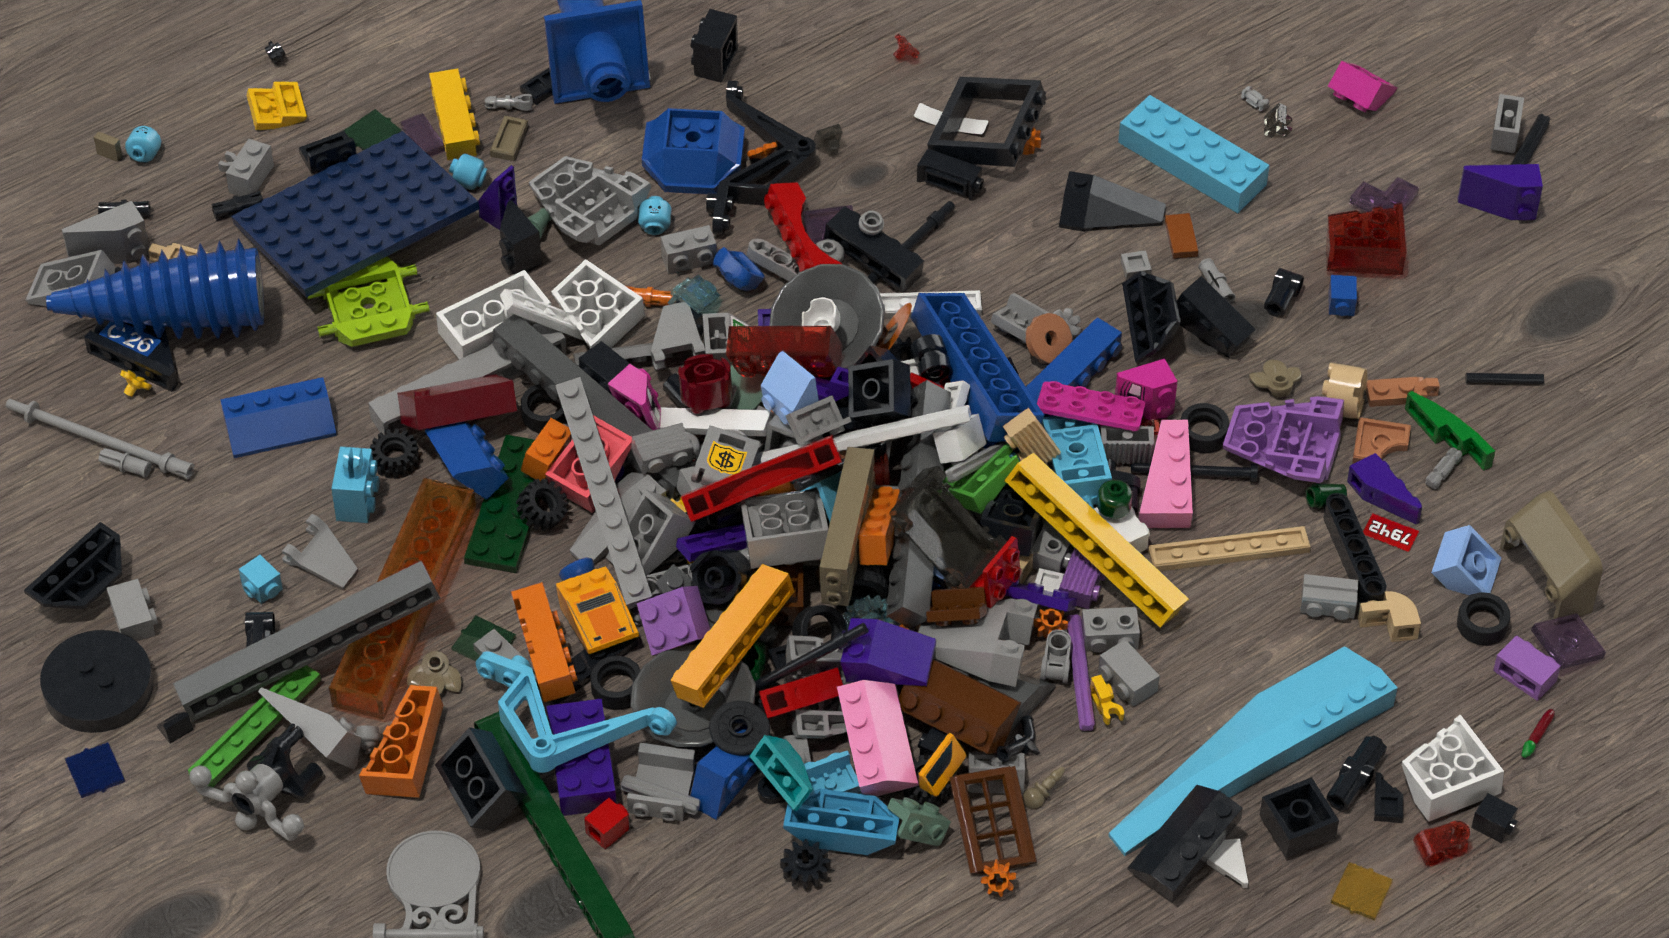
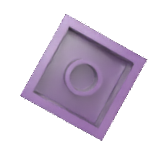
M698 586L681 587L636 603L652 656L687 644L700 643L706 632L710 631Z

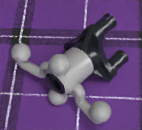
M290 724L279 737H274L259 755L253 756L247 763L248 771L240 772L235 779V783L226 784L224 790L208 786L212 775L205 766L199 765L194 767L189 774V779L199 794L223 803L232 801L239 810L235 817V822L241 830L248 831L253 829L257 824V815L265 818L269 827L288 841H294L304 828L303 819L299 815L290 814L284 817L281 822L276 817V808L271 801L280 792L293 796L296 799H303L310 792V787L323 775V771L318 764L311 762L299 775L296 773L289 754L291 748L304 736V733L298 725L292 731L295 724Z

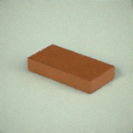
M1190 213L1165 215L1164 221L1173 259L1198 257V247Z

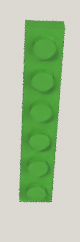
M306 665L282 677L269 691L299 702L321 681V677L318 672ZM262 697L188 769V773L190 774L191 770L199 765L207 767L212 775L208 786L214 787L284 716Z

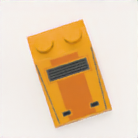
M606 566L556 583L560 609L588 654L639 636V632L616 581Z

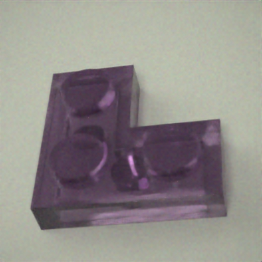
M1397 177L1384 192L1363 181L1351 195L1350 203L1393 225L1418 195L1419 187Z

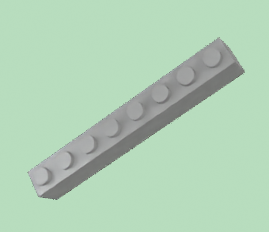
M539 323L532 325L533 328L562 353L567 354L566 339L562 332ZM492 343L486 348L468 354L454 363L447 364L437 371L423 375L407 385L400 386L396 390L368 402L370 418L383 435H386V430L389 429L391 433H395V429H399L402 432L411 427L401 424L397 395L399 392L494 374L512 380L525 374V372L517 369L504 354L498 353Z

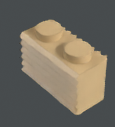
M1029 408L1003 426L1007 432L1004 438L1012 449L1019 448L1020 451L1016 454L1020 460L1034 453L1047 464L1048 461L1056 458L1061 453Z

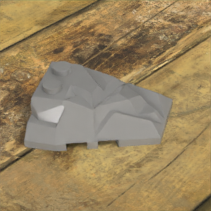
M564 156L529 181L530 188L562 232L576 241L591 242L596 245L603 244L637 219L639 214L638 206L646 199L651 189L648 181L632 172L626 171L625 175L614 173L612 167L605 166L604 170L593 168L592 162Z
M788 636L786 664L821 646L824 639L812 636ZM839 648L783 678L785 684L838 667L843 685L854 682H846L841 666L843 649L840 650ZM896 685L897 694H898V698H899V696H900V687H899V685ZM839 696L786 712L787 724L789 727H792V732L796 738L824 739L847 732Z

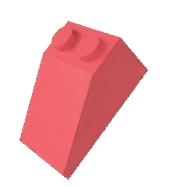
M593 415L615 481L631 449L632 437ZM572 439L545 475L548 483L553 481L555 482L554 487L556 489L558 486L562 488L560 494L565 493L567 499L593 513L595 511L594 503Z

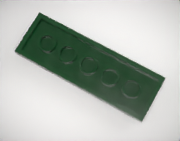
M505 435L498 458L505 465L503 470L507 474L508 479L487 500H483L464 556V564L517 573L532 524L530 526L526 525L528 521L526 518L521 520L522 512H517L516 508L519 505L516 504V501L526 486L536 480L521 471L525 453L535 439ZM535 498V502L539 506L541 499Z

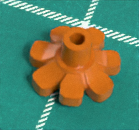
M766 143L763 147L749 150L747 155L750 160L754 158L761 160L775 151V148L778 147L777 143Z

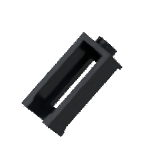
M930 149L926 150L917 165V182H926L967 196L970 201L976 192L979 193L984 184V179L981 178L982 167Z

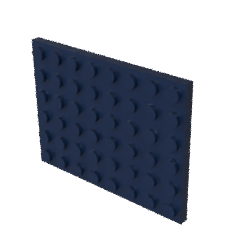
M402 131L350 156L348 161H341L271 197L265 198L262 203L243 209L241 212L233 215L232 220L233 224L305 297H308L479 210L480 207L478 200Z

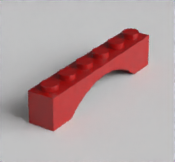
M798 182L770 184L768 194L764 198V204L766 209L769 210L774 224L777 225L781 232L783 241L789 247L791 256L797 262L799 271L801 272L820 264H842L823 252L805 232L801 215L806 197Z
M830 435L687 492L681 496V499L692 522L779 485L842 462V457L833 435Z

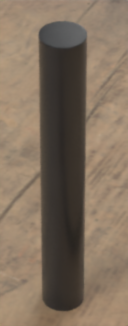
M1466 373L1465 382L1544 384V374Z

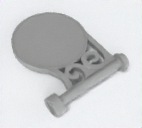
M437 830L417 833L402 841L393 850L388 859L386 874L392 894L404 906L406 912L404 925L400 929H386V923H374L373 938H484V927L478 926V923H475L480 862L473 846L459 835ZM469 898L467 918L460 923L463 920L464 914L459 904ZM450 913H455V914H457V915H450V922L447 921L446 916H447L448 914H450ZM423 915H427L431 918V923L428 927L424 929H411L412 924L419 928L425 927L427 925V918Z

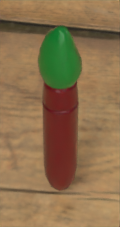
M1549 709L1543 714L1528 741L1524 743L1521 754L1523 758L1529 757L1534 753L1536 745L1555 716L1553 709Z

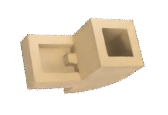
M1386 591L1383 601L1373 600L1360 604L1358 615L1360 628L1387 625L1391 642L1418 639L1421 626L1415 604L1405 595Z

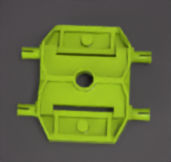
M385 257L308 296V300L323 296L324 300L326 299L332 316V324L317 326L319 337L335 334L339 342L354 347L408 334L413 326L415 315L430 312L427 301L415 305L409 304L403 285V277L418 275L416 265L401 268L391 259ZM387 279V282H383V283H381V282H374V281H379V280ZM373 282L370 286H365L361 288L352 287ZM348 288L343 292L338 293L337 291L339 289ZM365 304H373V305H374L372 308H369V309H366V308H363V307H362V306H364Z

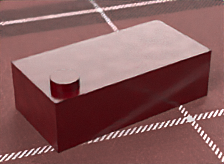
M496 374L397 393L401 424L417 430L517 411L513 380Z

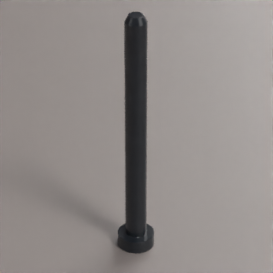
M885 442L871 444L864 448L874 449V457L877 458L883 456L887 451ZM845 458L838 464L796 481L794 488L802 491L841 472Z
M1151 463L1131 464V472L1149 474ZM1251 464V468L1190 465L1191 476L1250 478V482H1257L1258 464Z

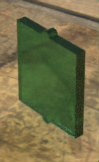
M376 109L343 130L349 138L352 137L354 139L356 147L362 150L402 132L399 127L391 122V118H386Z
M475 615L466 629L461 630V635L452 646V650L476 661L480 655L474 650L473 644L491 630L495 629L510 644L515 640L516 634Z

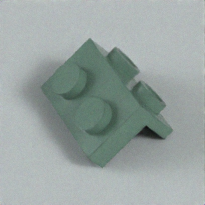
M904 797L903 800L891 798L887 807L903 820L897 836L902 839L934 846L941 845L951 821L939 813V807L929 802H924L921 805L907 797Z

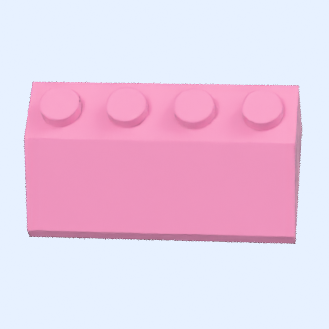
M861 680L838 686L837 690L862 794L880 796L919 786L896 685L893 683Z

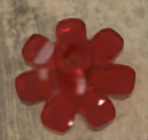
M898 33L895 38L898 41L899 48L893 55L898 60H901L906 54L911 55L914 59L918 58L919 51L907 41L906 37Z

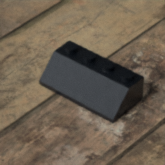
M1196 785L1127 867V870L1173 903L1240 822L1243 808L1221 791Z

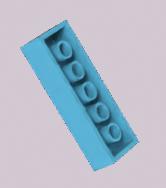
M1151 95L1120 122L1118 143L1237 214L1267 185L1269 164Z

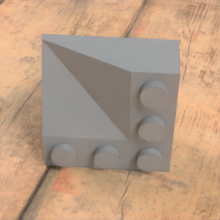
M818 488L802 492L794 491L751 497L740 501L751 569L759 568L762 564L770 567L781 564L793 565L797 562L810 560L820 561L822 559L828 533V524Z

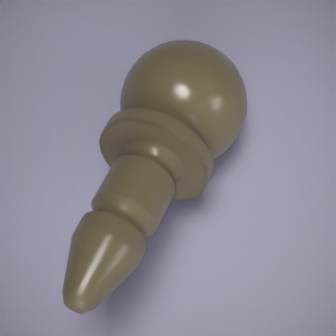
M1060 767L1054 770L1041 785L1036 782L1034 787L1028 788L1022 797L1024 805L1029 809L1040 808L1044 804L1045 798L1050 796L1047 791L1062 778L1065 768Z

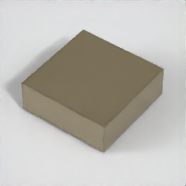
M97 132L94 136L97 154L118 162L122 158L119 139L102 132Z

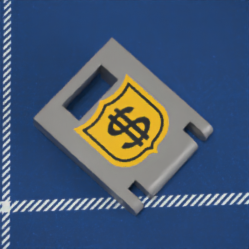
M709 425L691 480L696 481L699 471H702L704 474L701 484L707 485L752 467L760 441Z

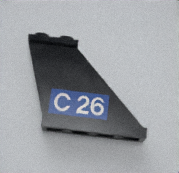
M117 266L115 273L121 271V268ZM104 320L102 325L97 322L94 332L90 330L85 335L87 353L126 371L130 370L136 376L143 377L147 381L172 392L178 386L166 330H164L162 337L158 338L153 327L146 325L143 334L139 336L133 324L126 323L123 330L119 332L113 321Z

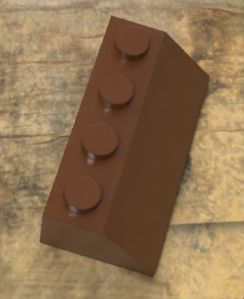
M935 659L932 660L927 686L904 685L899 696L901 711L947 734L951 733L955 738L987 754H995L998 747L1004 746L1022 703Z

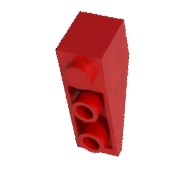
M837 667L762 690L758 693L767 718L837 697L839 696L837 687L842 686L843 683Z

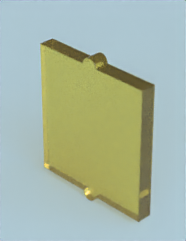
M1349 862L1331 899V903L1349 910L1351 914L1357 913L1375 920L1393 879L1374 872L1372 868L1366 869Z

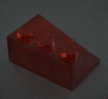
M1396 203L1393 208L1383 209L1382 206L1372 207V211L1364 213L1354 210L1328 215L1326 238L1327 271L1403 275L1406 257L1403 203Z

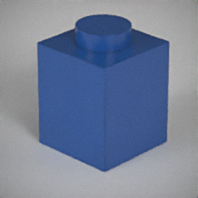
M1331 275L1328 291L1329 315L1354 316L1357 302V276Z

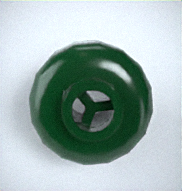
M1121 480L1104 482L1098 490L1097 508L1099 512L1109 519L1125 517L1132 505V490L1130 486Z

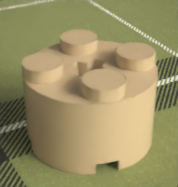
M1337 363L1329 364L1328 378L1330 379L1324 380L1322 395L1327 396V398L1343 399V417L1359 419L1365 400L1363 399V394L1367 387V369Z

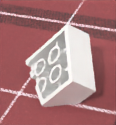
M1461 715L1456 717L1453 724L1447 729L1443 728L1437 733V737L1430 743H1424L1402 761V767L1414 803L1428 821L1480 802L1487 793L1495 796L1502 791L1504 770Z

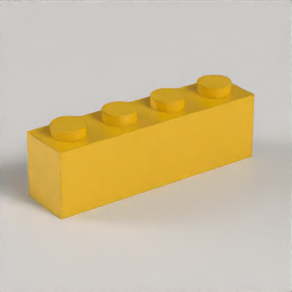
M458 69L429 73L431 92L447 161L454 158L459 159L462 154L477 156L476 146L480 145L478 131H473V128L476 127L474 113L468 112V110H471V101L469 95H464V92H467L465 77L460 78Z

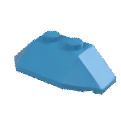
M818 789L810 793L798 811H794L787 804L783 829L802 842L807 839L809 846L819 842V849L869 855L896 843L900 818L887 808L888 806L876 796Z

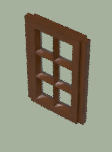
M1015 766L961 774L949 778L970 875L985 873L983 871L985 865L990 868L994 866L995 860L983 862L979 840L994 838L998 855L997 860L999 864L1004 866L1009 862V869L1028 866L1037 862ZM1002 779L1007 800L992 803L987 781ZM982 782L986 804L971 806L967 785ZM1008 806L1013 828L998 831L993 809ZM988 810L992 832L977 834L973 812ZM1014 834L1019 856L1004 858L999 837Z

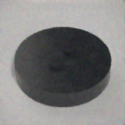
M110 630L87 631L63 641L49 654L40 675V685L44 701L54 719L65 727L87 733L114 730L132 721L147 706L154 685L150 661L143 647L131 637Z

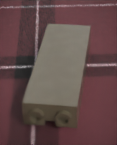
M847 447L820 564L821 602L824 604L849 606L859 562L858 534L875 490V471H873L875 465L874 449Z

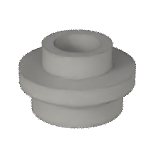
M867 211L859 219V228L865 234L876 235L883 230L884 220L878 212Z

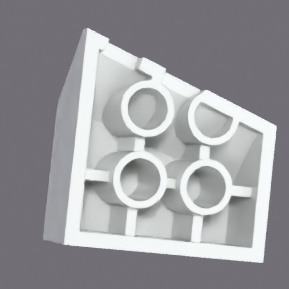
M586 259L551 291L553 297L590 348L600 341L612 348L645 316L643 298Z

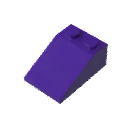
M1539 164L1464 166L1457 198L1458 203L1509 220H1536L1543 189Z
M851 618L848 630L861 623H865L868 633L851 641L852 644L843 649L841 666L846 682L869 680L896 685L927 686L936 647L935 638L878 619Z

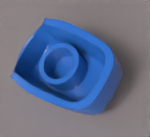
M723 247L716 253L713 259V267L719 268L725 280L740 290L750 291L756 289L765 278L761 270L743 252L730 251Z

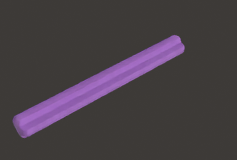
M1078 614L1068 615L1067 632L1071 637L1070 656L1079 727L1082 731H1092L1095 721L1082 621Z

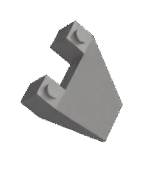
M1025 599L997 601L992 608L987 607L988 614L979 619L978 623L962 624V620L952 621L951 625L936 626V622H927L926 620L921 623L918 633L936 639L934 659L987 681L1016 687L1025 645L1022 644L1029 645L1038 604L1030 603Z

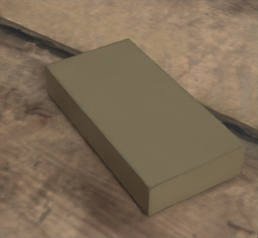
M504 116L491 147L490 157L514 161L527 131L528 120Z

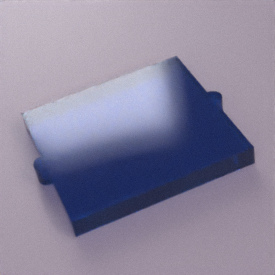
M108 742L91 749L85 748L83 752L65 758L81 798L100 791L105 792L106 789L125 782Z

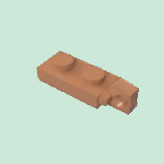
M1407 377L1367 380L1366 394L1370 407L1406 404L1409 392L1413 391L1425 398L1438 396L1440 386L1438 378Z

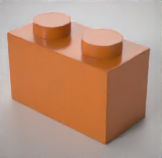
M550 418L525 453L521 471L534 479H539V481L547 479L546 472L571 441L572 436L569 427Z

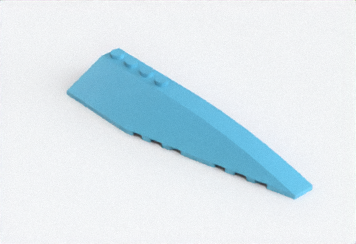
M1342 647L1258 693L1112 829L1108 836L1124 856L1128 855L1152 839L1196 785L1221 791L1230 798L1392 708L1395 703L1398 687L1381 668L1347 647Z

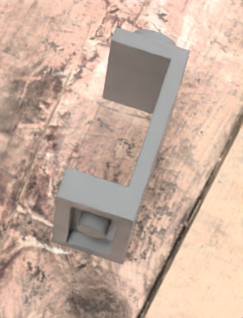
M640 743L638 750L639 765L636 778L689 795L696 766L695 750ZM628 793L627 806L628 813L639 817H657L666 821H683L684 819L683 801Z

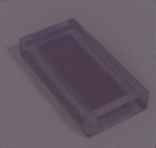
M423 113L401 122L403 131L430 157L445 151L444 143Z

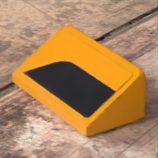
M949 733L919 772V787L936 797L966 758L965 751L953 734Z

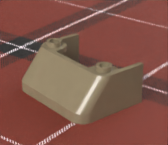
M1552 491L1538 494L1506 521L1500 549L1503 552L1521 544L1526 546L1548 578L1545 595L1556 606L1552 621L1556 627L1592 612L1603 573V566L1598 554Z

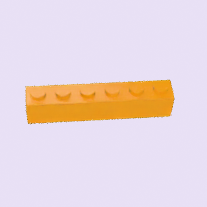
M762 564L752 574L748 583L737 593L733 602L721 613L718 621L710 631L706 632L699 645L689 654L680 669L674 673L671 683L677 698L702 708L705 707L795 592L789 573Z

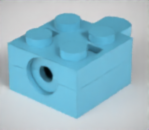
M340 447L331 488L336 521L368 523L370 513H374L376 500L373 495L374 492L379 490L380 478L376 476L377 460H373L372 449Z

